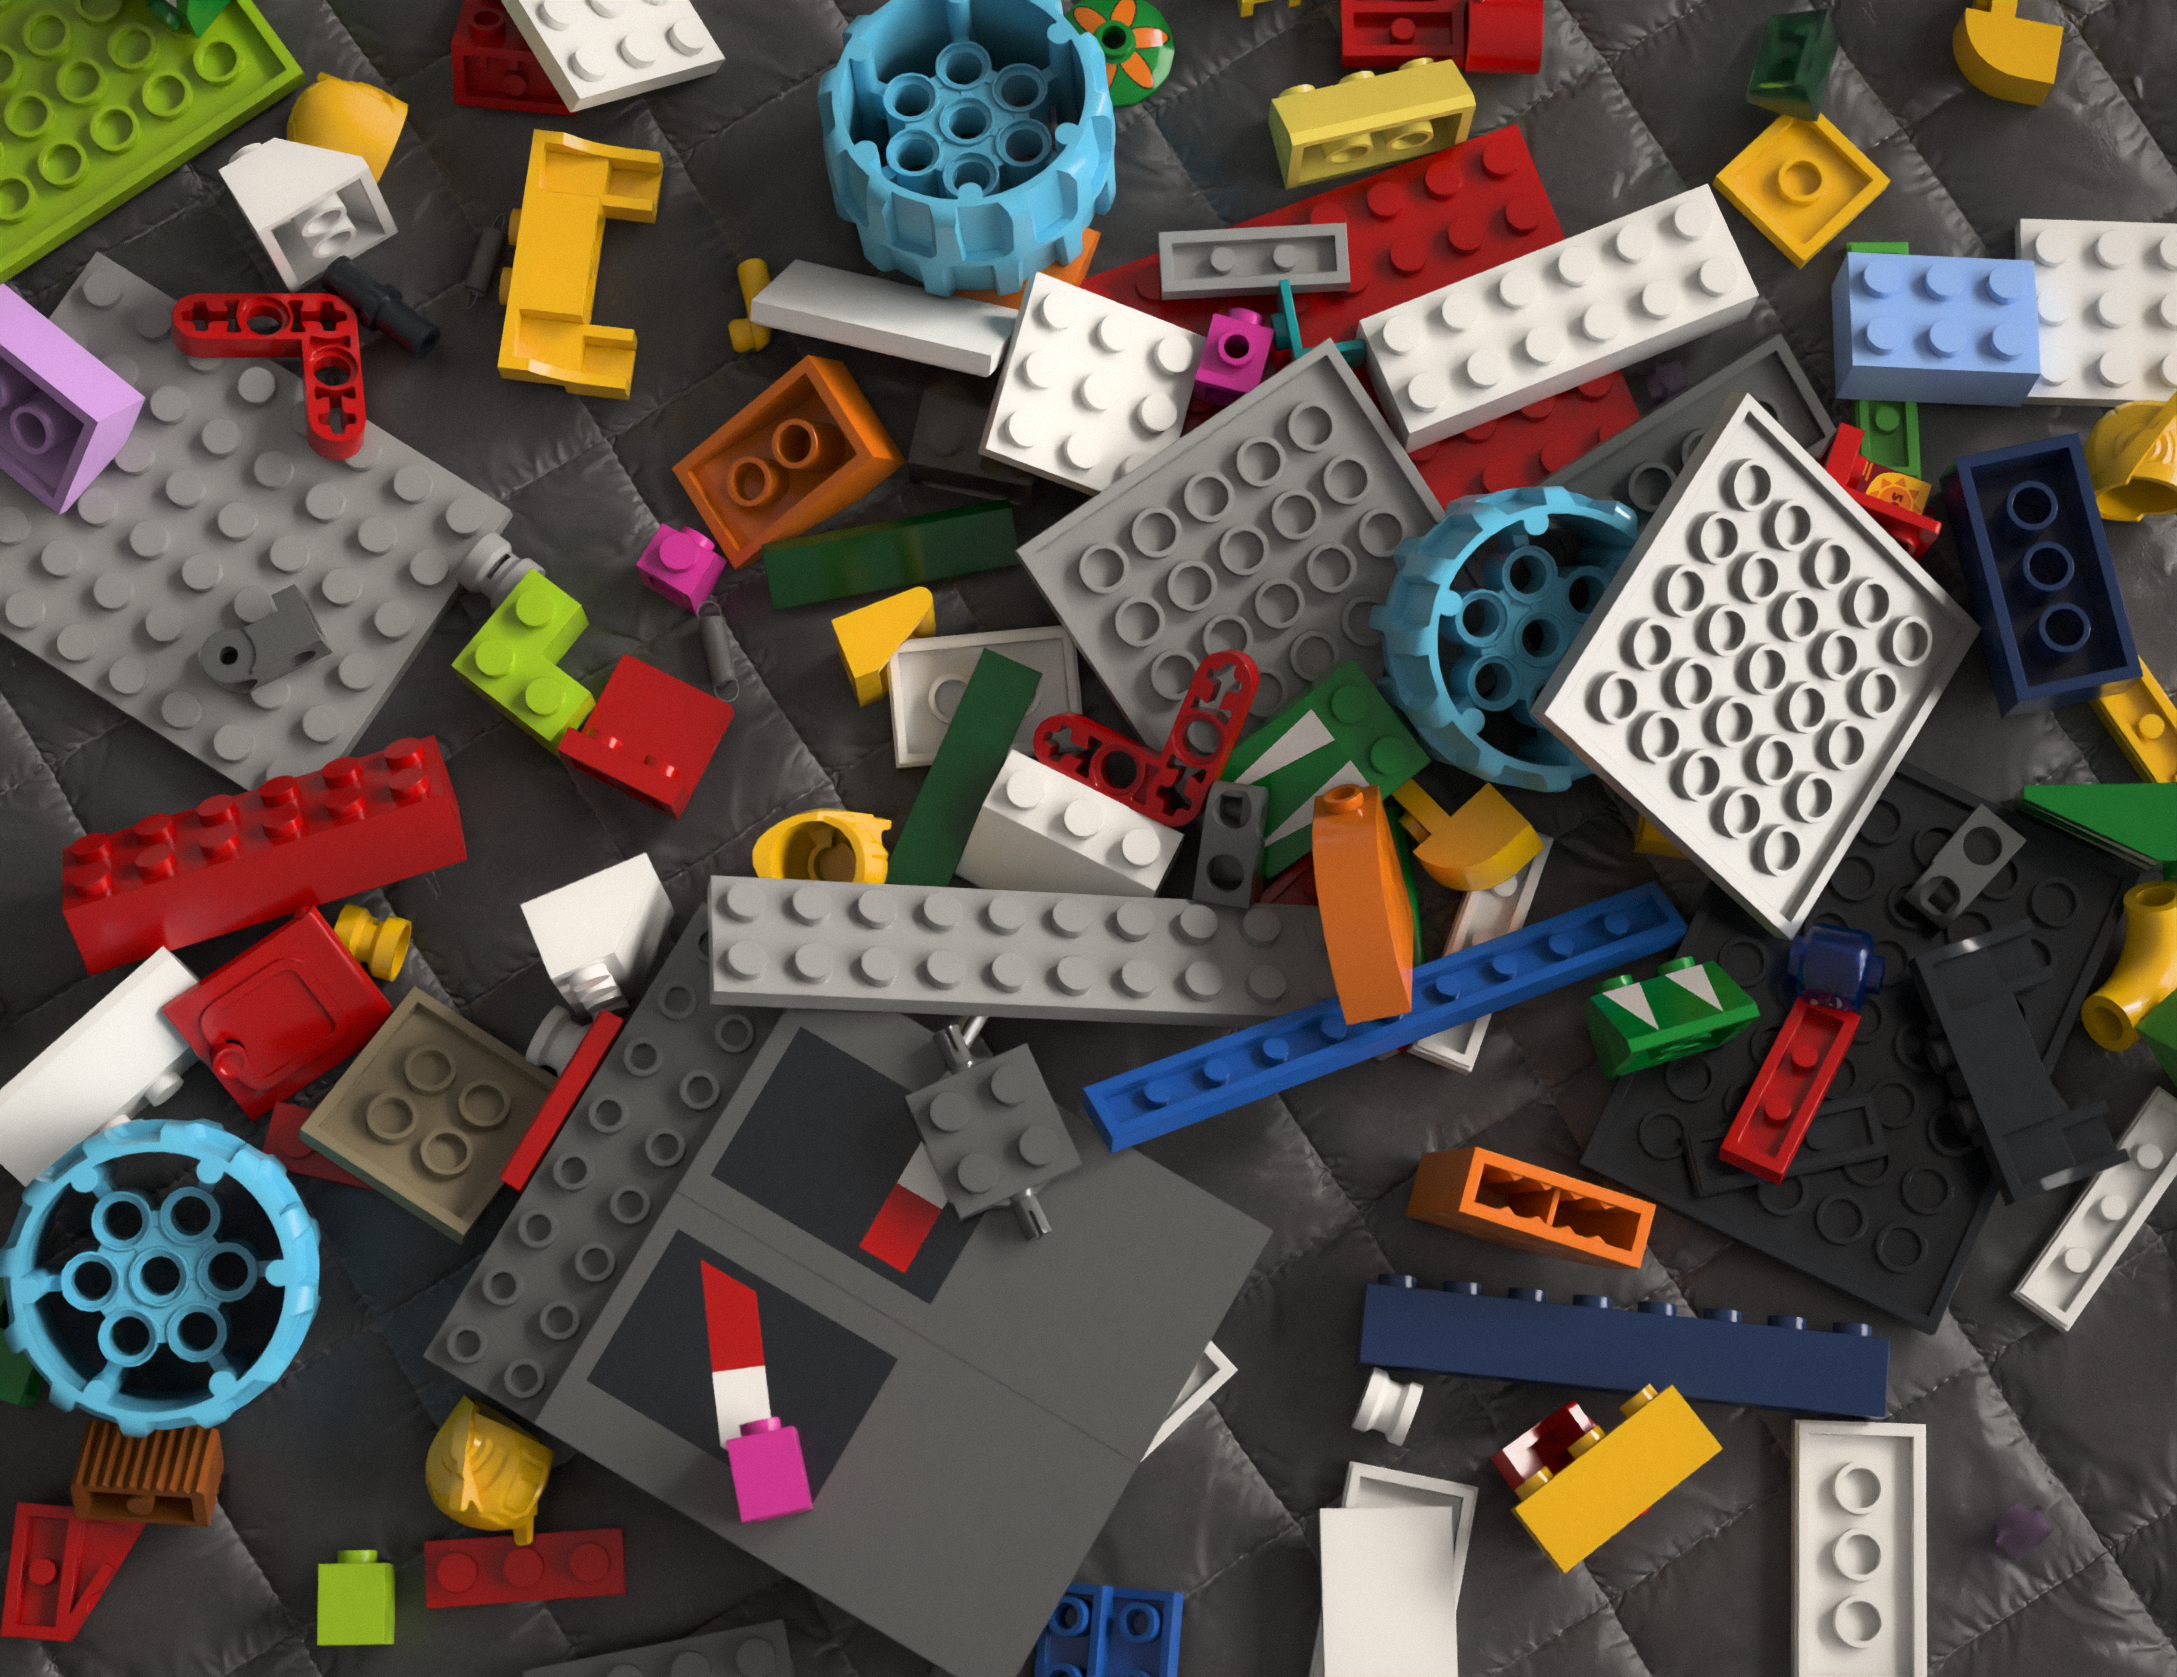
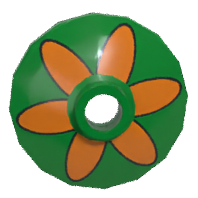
M1082 0L1073 5L1064 16L1079 35L1090 32L1098 40L1105 56L1107 83L1113 109L1139 104L1153 96L1168 78L1174 57L1171 29L1159 10L1145 0ZM1116 34L1121 36L1125 43L1118 49H1110L1103 44L1102 40L1108 35Z

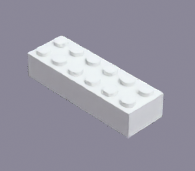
M1707 183L1359 320L1355 340H1365L1366 353L1363 365L1395 437L1408 454L1746 320L1759 297V293Z

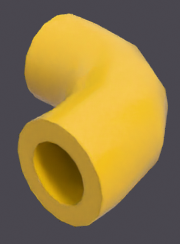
M2150 881L2138 884L2129 889L2124 895L2125 940L2120 959L2110 978L2096 992L2086 998L2081 1006V1018L2085 1029L2093 1040L2110 1051H2125L2141 1040V1036L2134 1027L2177 988V882Z

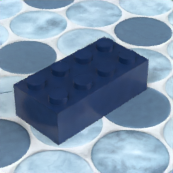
M2078 432L1954 458L1939 478L1975 620L1982 628L1979 635L2001 719L2125 693L2143 676Z

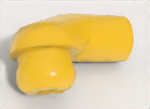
M753 258L743 261L737 267V275L748 318L733 319L728 324L733 349L739 353L753 348L758 352L770 342L771 327L754 324V322L750 321L751 300L771 283L765 261Z

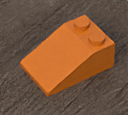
M807 355L673 466L672 470L735 570H742L763 557L762 544L798 537L862 499L907 461L843 361Z

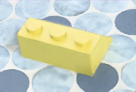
M1419 58L1403 64L1399 67L1398 71L1374 76L1373 72L1361 71L1345 76L1337 85L1315 89L1313 85L1305 84L1288 88L1281 92L1278 98L1271 99L1268 118L1285 189L1411 162L1467 141L1476 102L1473 92L1452 59L1434 63V60L1431 58Z

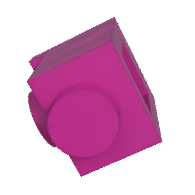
M1242 308L1229 309L1227 316L1214 313L1194 379L1193 399L1227 407L1262 383L1275 329L1264 327L1265 319L1263 316ZM1226 346L1246 350L1248 353L1242 358L1235 359L1228 356L1224 349Z
M662 523L638 560L636 568L644 586L692 614L697 615L698 606L706 601L729 562L712 550L715 545L696 530L682 526L681 530L677 531Z

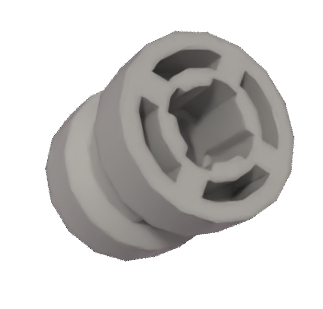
M490 532L466 556L458 570L456 581L472 594H484L490 599L491 608L496 611L531 567L544 577L546 572L532 559L518 558L512 553V548L508 541L496 532Z

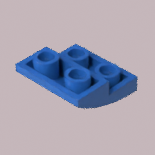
M1070 1583L1037 1640L1034 1677H1177L1184 1593Z

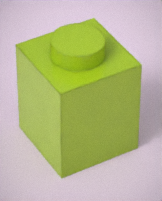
M378 1550L337 1551V1564H318L317 1646L394 1645L395 1564L377 1563Z

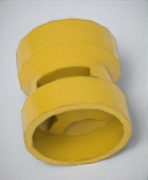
M347 903L340 912L334 931L362 967L367 964L373 977L393 982L396 979L408 950L412 930L411 922L391 915L379 923V919L372 917L367 908Z

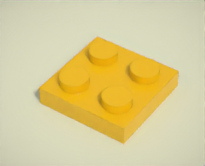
M1803 95L1799 98L1802 102L1813 106ZM1785 111L1716 175L1712 185L1795 266L1801 269L1887 188L1891 180L1819 111L1816 120L1813 122L1795 117Z

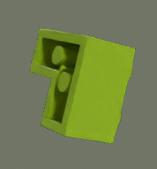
M531 567L454 660L451 667L463 685L558 758L561 756L557 748L568 728L571 727L581 732L596 705L591 692L556 666L590 624L582 605Z

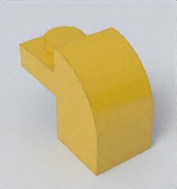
M1973 0L1972 9H1965L1953 31V51L1960 70L1975 87L1990 96L2040 107L2054 85L2063 27L2016 18L2018 0Z
M1412 778L1391 793L1404 812L1397 822L1419 845L1413 851L1414 855L1431 878L1448 888L1472 892L1495 887L1514 876L1545 847L1532 825L1489 782L1451 817Z

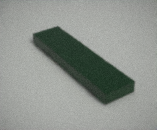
M1009 498L761 545L773 610L1021 564L1013 553L1018 548V542Z
M984 647L889 859L886 884L948 887L981 807L997 778L1043 673Z

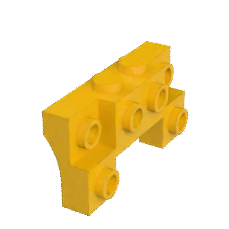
M534 129L522 209L513 208L509 221V245L516 246L513 268H503L499 287L500 304L507 305L497 366L503 379L565 386L569 394L629 400L638 343L635 331L633 329L591 325L590 322L606 218L655 224L664 166L660 152L610 146L578 138L564 132Z

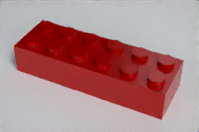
M435 735L423 739H400L388 745L385 750L360 758L341 757L329 762L321 770L298 777H275L265 782L258 789L235 796L226 794L216 795L204 800L196 808L170 816L163 813L154 814L140 820L134 827L111 834L91 833L79 838L71 846L63 848L62 912L89 976L149 958L162 946L172 951L295 913L298 907L307 902H312L315 906H319L468 860L457 796Z

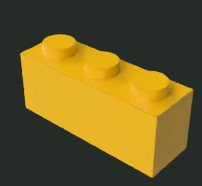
M1651 1384L1647 1385L1619 1407L1626 1417L1619 1425L1607 1434L1604 1433L1599 1425H1596L1567 1448L1574 1458L1572 1462L1555 1475L1551 1473L1547 1466H1544L1515 1489V1492L1522 1501L1514 1506L1511 1512L1560 1574L1568 1572L1723 1449L1673 1385L1664 1388L1659 1393L1656 1392Z

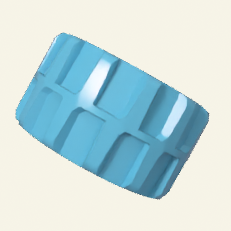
M890 0L871 15H857L842 33L844 51L837 66L824 72L819 79L817 102L823 129L826 167L836 212L844 221L856 223L864 257L883 272L897 269L923 282L926 293L949 298L957 290L996 289L998 296L1018 292L1022 289L1023 281L1035 272L1042 271L1056 260L1063 267H1066L1082 254L1083 231L1086 227H1089L1095 213L1105 215L1111 209L1116 194L1114 147L1116 144L1115 118L1107 83L1105 56L1096 37L1090 32L1081 35L1077 33L1072 24L1063 16L1061 0ZM1019 101L1031 102V104L1024 107L1012 106V104ZM1055 105L1058 125L1055 131L1057 152L1053 151L1051 133L1049 132L1051 126L1050 107ZM910 111H923V113L917 116H904V114ZM887 121L890 137L886 147L887 165L881 168L878 148L883 147L887 143L888 134L885 123ZM967 133L980 134L977 137L971 139L959 138L963 134ZM1025 155L1037 157L1027 162L1015 161V159ZM914 165L927 166L925 169L920 171L907 170L909 167H912Z
M1563 486L1520 487L1489 494L1465 495L1453 500L1447 505L1445 518L1437 523L1425 536L1404 538L1393 553V560L1398 572L1387 595L1385 605H1375L1371 608L1369 628L1381 636L1383 662L1387 674L1386 677L1377 680L1376 686L1378 691L1389 705L1399 707L1406 714L1420 735L1416 739L1417 743L1430 759L1457 767L1481 778L1483 781L1541 792H1564L1572 786L1571 781L1595 774L1591 768L1530 714L1529 711L1534 704L1537 691L1547 684L1641 534L1637 531V515L1635 510L1619 501L1594 500L1581 494L1568 492ZM1549 521L1561 526L1586 545L1580 550L1578 555L1580 565H1565L1557 568L1554 558L1546 550L1529 545L1528 535L1543 534L1548 528ZM1493 534L1498 535L1500 548L1494 550L1487 558L1483 568V580L1486 587L1484 589L1460 588L1454 591L1449 590V586L1457 571L1471 553ZM1523 557L1531 569V578L1523 590L1517 591L1510 581V569L1518 558ZM1581 577L1589 588V598L1586 605L1577 611L1569 601V590L1572 583ZM1475 600L1482 606L1485 617L1481 629L1474 635H1471L1464 628L1462 618L1466 606ZM1534 620L1542 629L1543 641L1540 648L1530 655L1523 647L1522 634L1526 625ZM1438 627L1447 640L1456 645H1463L1464 655L1458 658L1451 668L1449 684L1453 695L1450 697L1444 685L1439 666ZM1489 664L1496 673L1497 683L1493 692L1486 698H1482L1476 690L1475 678L1480 668ZM1509 708L1512 716L1520 724L1535 728L1537 736L1526 735L1522 737L1517 744L1519 755L1508 756L1490 746L1477 735L1485 724L1484 715L1480 710L1495 712Z
M140 1118L123 1122L85 1139L32 1179L21 1194L23 1203L20 1206L6 1244L0 1248V1277H4V1290L9 1313V1326L2 1335L10 1352L17 1354L23 1351L29 1362L51 1386L49 1402L65 1413L78 1407L91 1415L117 1423L123 1436L145 1438L154 1430L176 1429L197 1424L205 1429H209L226 1421L234 1411L252 1401L272 1383L277 1382L296 1355L310 1325L316 1317L321 1297L318 1295L320 1271L318 1246L322 1237L318 1220L309 1216L295 1187L285 1175L288 1167L274 1153L267 1155L234 1134L224 1131L221 1123L208 1119L144 1120ZM141 1152H168L190 1156L201 1160L196 1168L200 1181L181 1186L169 1194L162 1203V1206H157L155 1200L142 1189L137 1187H122L119 1189L112 1179L118 1172V1163L114 1158ZM227 1174L239 1181L257 1199L271 1220L282 1249L276 1256L261 1257L254 1244L246 1239L238 1237L224 1239L220 1234L219 1229L223 1226L226 1217V1206L224 1199L216 1188L220 1180ZM73 1188L79 1192H89L92 1190L99 1199V1202L96 1204L91 1215V1228L101 1245L83 1250L68 1261L64 1269L55 1262L45 1263L44 1257L49 1232L65 1198ZM194 1196L206 1202L211 1214V1219L206 1229L193 1232L186 1230L179 1224L176 1219V1207L181 1198ZM128 1201L140 1209L143 1220L138 1234L123 1236L111 1228L108 1215L111 1206L115 1202ZM235 1252L242 1256L248 1267V1276L243 1284L232 1287L226 1286L217 1280L213 1272V1261L219 1253ZM162 1256L176 1263L180 1271V1280L175 1289L160 1291L149 1284L146 1279L145 1269L151 1258ZM95 1261L107 1267L112 1277L111 1288L107 1294L94 1296L81 1288L78 1281V1272L83 1263ZM261 1277H266L268 1282L274 1286L280 1287L285 1285L283 1308L271 1341L266 1349L251 1362L245 1353L234 1352L230 1354L225 1347L233 1332V1319L228 1308L223 1303L243 1298L251 1292ZM62 1291L65 1299L75 1308L89 1312L101 1310L106 1317L101 1323L98 1333L99 1348L104 1357L108 1359L106 1366L101 1371L87 1362L64 1336L51 1310L47 1296L48 1292ZM193 1312L208 1314L217 1325V1338L215 1342L207 1346H197L187 1340L183 1333L185 1316ZM134 1317L145 1323L150 1337L146 1348L131 1351L119 1344L116 1339L115 1328L121 1318ZM167 1342L171 1350L179 1358L189 1362H204L207 1360L215 1371L210 1378L209 1385L183 1391L148 1390L131 1386L126 1382L130 1378L129 1367L139 1366L148 1361L161 1345Z

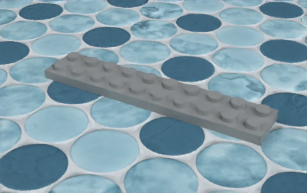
M711 875L707 888L710 1004L1250 1028L1338 996L1327 952L1319 906L1254 903L1250 909L1190 899Z

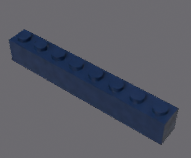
M1378 1274V1284L1366 1283L1362 1288L1355 1367H1377L1383 1370L1634 1396L1649 1384L1653 1386L1657 1393L1673 1385L1686 1402L1872 1422L1885 1418L1891 1339L1872 1337L1871 1325L1833 1322L1832 1332L1807 1330V1319L1783 1315H1769L1767 1325L1742 1323V1312L1717 1308H1704L1702 1319L1676 1316L1677 1305L1650 1301L1638 1302L1637 1312L1611 1309L1612 1298L1583 1294L1573 1295L1572 1305L1546 1302L1547 1291L1530 1288H1508L1507 1298L1482 1295L1481 1284L1464 1281H1443L1442 1291L1418 1289L1416 1277L1398 1274Z

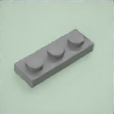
M1346 223L1158 233L1162 300L1277 294L1279 281L1289 279L1291 293L1349 291L1350 269Z

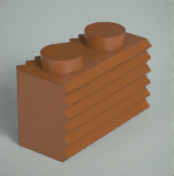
M94 1419L90 1420L86 1425L70 1484L76 1518L211 1526V1516L214 1513L216 1496L219 1493V1484L224 1472V1459L219 1430L214 1427L205 1429L197 1424L176 1429L154 1430L147 1437L138 1438L123 1436L117 1423L108 1420L102 1423Z

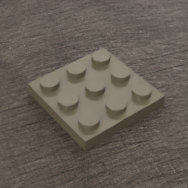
M414 986L302 1125L299 1131V1140L462 1246L508 1186L500 1180L501 1176L499 1174L558 1078L540 1066H535L526 1061L523 1055Z

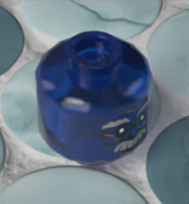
M1815 923L1808 929L1805 936L1796 934L1788 964L1787 984L1796 986L1798 998L1805 1003L1846 1012H1855L1863 1006L1867 993L1880 995L1885 975L1886 957L1875 955V941L1873 936L1867 931L1826 923Z

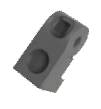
M295 584L271 595L278 609L277 612L241 630L227 628L216 631L207 638L201 650L200 659L202 667L208 676L222 689L235 694L251 692L333 653L307 598Z
M1221 780L1214 781L1205 810L1192 900L1250 909L1262 896L1265 871H1262L1266 838L1263 835L1269 806L1268 788Z
M1981 803L1969 813L1952 836L1935 854L1932 863L1910 887L1903 898L1944 931L2027 840Z

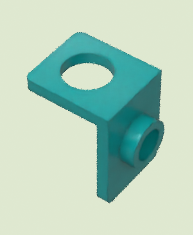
M1289 279L1280 280L1278 283L1276 300L1279 313L1270 314L1271 329H1275L1273 338L1275 350H1286L1290 364L1314 347L1302 348ZM1364 339L1334 343L1351 369L1363 365L1366 353Z

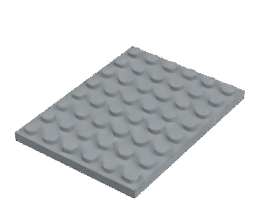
M97 251L48 320L145 397V401L125 446L70 508L60 515H57L0 468V635L246 792L260 788L265 782L275 777H298L321 770L329 762L350 755L464 587L456 581V577L466 556L490 532H496L498 535H501L513 517L512 512L506 506L366 420L363 446L357 454L343 460L326 459L316 454L309 446L306 435L301 378L269 358H199L181 352L174 345L171 337L173 307L178 301ZM193 321L196 331H208L205 321ZM341 407L330 408L328 425H330L333 434H344L340 423ZM295 584L307 598L333 653L251 692L235 694L222 689L208 676L202 667L200 659L201 650L207 638L216 631L227 628L241 630L277 612L278 609L271 595Z

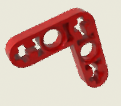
M197 293L185 296L173 307L171 337L174 345L181 352L189 356L199 358H300L306 435L309 446L316 454L332 460L348 459L359 452L363 446L366 412L357 316L354 307L338 295L327 293ZM266 316L276 320L281 325V328L274 334L262 335L253 332L247 326V323L255 317ZM227 319H236L235 332H228L229 321ZM293 319H300V332H292ZM320 320L332 321L335 331H324ZM193 321H205L208 331H196ZM324 367H336L343 370L349 379L342 385L329 386L321 383L314 374ZM341 407L340 423L344 434H333L330 425H328L330 408Z
M1235 649L1222 650L1203 659L1197 668L1162 753L1081 714L1065 712L1050 716L1040 723L1033 738L1035 755L1041 764L1161 824L1172 827L1186 825L1203 815L1212 784L1215 780H1220L1257 693L1260 681L1258 667L1250 656L1243 651ZM1232 664L1236 667L1234 678L1242 682L1241 689L1228 691L1221 701L1219 709L1231 711V716L1228 718L1219 710L1200 707L1199 703L1201 699L1205 703L1216 700L1221 688V681L1213 676L1214 670H1221ZM1196 720L1208 721L1218 732V747L1209 756L1197 754L1188 744V728ZM1069 727L1072 729L1070 740L1074 744L1090 749L1097 745L1098 739L1102 742V745L1097 749L1093 757L1079 751H1072L1061 757L1058 754L1060 744L1052 739L1053 733H1058ZM1115 751L1126 752L1136 763V779L1130 786L1116 785L1107 775V759ZM1177 757L1185 765L1197 769H1206L1207 772L1205 777L1200 772L1189 777L1184 789V795L1192 799V804L1185 805L1174 811L1170 808L1173 798L1165 793V787L1179 784L1187 769V766L1175 764ZM1091 759L1089 771H1087L1086 769H1084V766Z

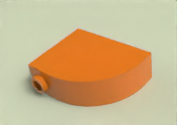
M1356 784L1340 785L1330 789L1324 795L1315 797L1312 850L1316 890L1327 952L1346 1025L1411 1013L1414 915L1378 784L1360 787Z
M1469 1147L1421 1155L1405 1216L1483 1241L1540 1256L1604 1268L1640 1269L1656 1204L1479 1147Z

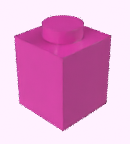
M779 1417L739 1425L741 1437L726 1440L742 1523L747 1525L812 1511V1500L798 1430L794 1426L781 1428Z

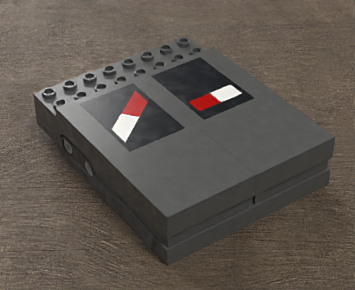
M701 902L423 1357L929 1660L932 1664L926 1673L930 1676L1017 1677L1261 1255L1273 1230L1131 1147L1111 1154L1095 1126L1056 1103V1108L1080 1157L1082 1166L1078 1170L1049 1182L1036 1195L1048 1224L1053 1231L1041 1238L1039 1235L1037 1240L1027 1243L1012 1207L988 1209L958 1222L903 1102L906 1095L936 1083L949 1071L938 1045L932 1037L935 1033L897 1012L710 1004L708 905ZM963 1015L958 1023L959 1030L968 1049L971 1047L988 1016ZM779 1417L781 1428L794 1426L798 1430L813 1510L746 1525L741 1521L726 1440L741 1437L739 1428L741 1424Z

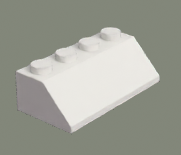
M647 853L520 905L550 979L580 1020L592 1016L593 1021L599 1011L604 1009L616 1016L624 1013L630 1008L627 1001L641 994L675 914Z
M162 946L0 1089V1164L24 1187H27L34 1177L49 1168L75 1145L113 1126L131 1121L149 1103L153 1106H158L167 1101L182 1086L184 1080L180 1076L199 1059L204 1063L162 1010L163 1005L201 981L190 967ZM225 1039L227 1044L232 1041V1039Z

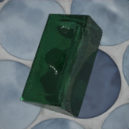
M1828 9L1769 16L1746 92L1748 103L1803 121L1815 122L1818 120L1838 49V40Z

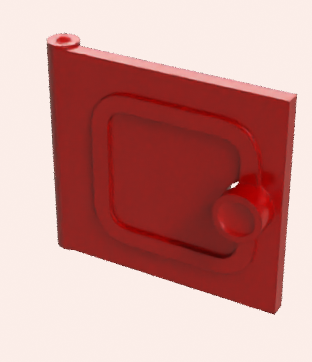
M312 902L302 904L295 911V918L162 1006L165 1015L252 1122L274 1108L276 1101L283 1102L365 1047L395 1011ZM225 1039L238 1040L243 1044L244 1048L234 1043L227 1044Z

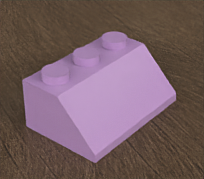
M3 283L0 284V468L57 515H60L70 508L125 446L145 401V397Z

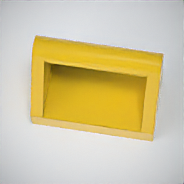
M921 586L831 620L837 651L860 708L884 699L889 693L886 663L905 640L930 638L936 635L932 593L927 588Z

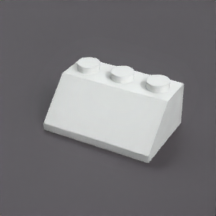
M273 138L264 144L254 143L243 147L230 158L228 165L218 170L252 232L290 293H296L320 279L328 266L338 257L344 255L352 260L398 233L370 168L361 156Z
M1011 749L981 807L954 874L956 877L980 889L1157 898L1182 850L1184 834Z

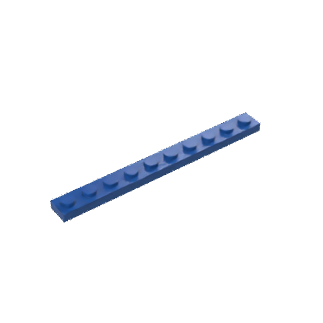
M1654 880L1413 968L1411 1013L1346 1025L1339 997L1335 996L1083 1088L1081 1104L1112 1154L1675 946L1682 942L1688 926Z

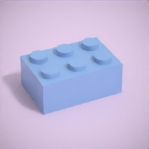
M1859 252L1847 253L1831 286L1836 399L2022 406L2041 374L2034 261Z

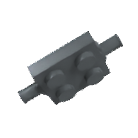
M959 1025L949 1026L947 1032H945V1029H942L932 1036L949 1071L936 1083L906 1095L903 1102L957 1221L961 1222L988 1209L1012 1207L1026 1237V1242H1032L1037 1240L1039 1235L1041 1238L1053 1231L1048 1224L1036 1195L1049 1182L1080 1169L1082 1162L1027 1043L993 1058H977L973 1060L959 1030Z

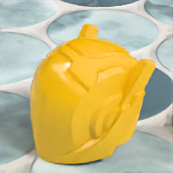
M320 72L316 78L318 82L310 85L299 95L291 110L286 130L287 141L361 156L369 166L377 184L401 133L408 111V104L370 84L354 81L348 82Z
M2177 391L2166 403L2155 400H2139L2116 406L2115 409L2108 411L2096 422L2087 437L2083 453L2102 519L2139 522L2145 515H2170L2177 513Z
M829 808L808 810L777 823L758 838L752 850L753 867L758 878L885 884L889 854L882 845L881 835L883 830H890L892 822L881 817H873V814Z
M464 1393L443 1423L429 1448L425 1465L427 1488L435 1506L451 1519L465 1526L487 1531L513 1529L515 1543L518 1546L528 1545L533 1541L534 1516L537 1515L538 1500L542 1496L547 1484L555 1452L540 1444L539 1438L495 1408L469 1393Z

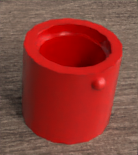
M1465 0L1466 57L1462 68L1463 72L1538 75L1543 48V0Z

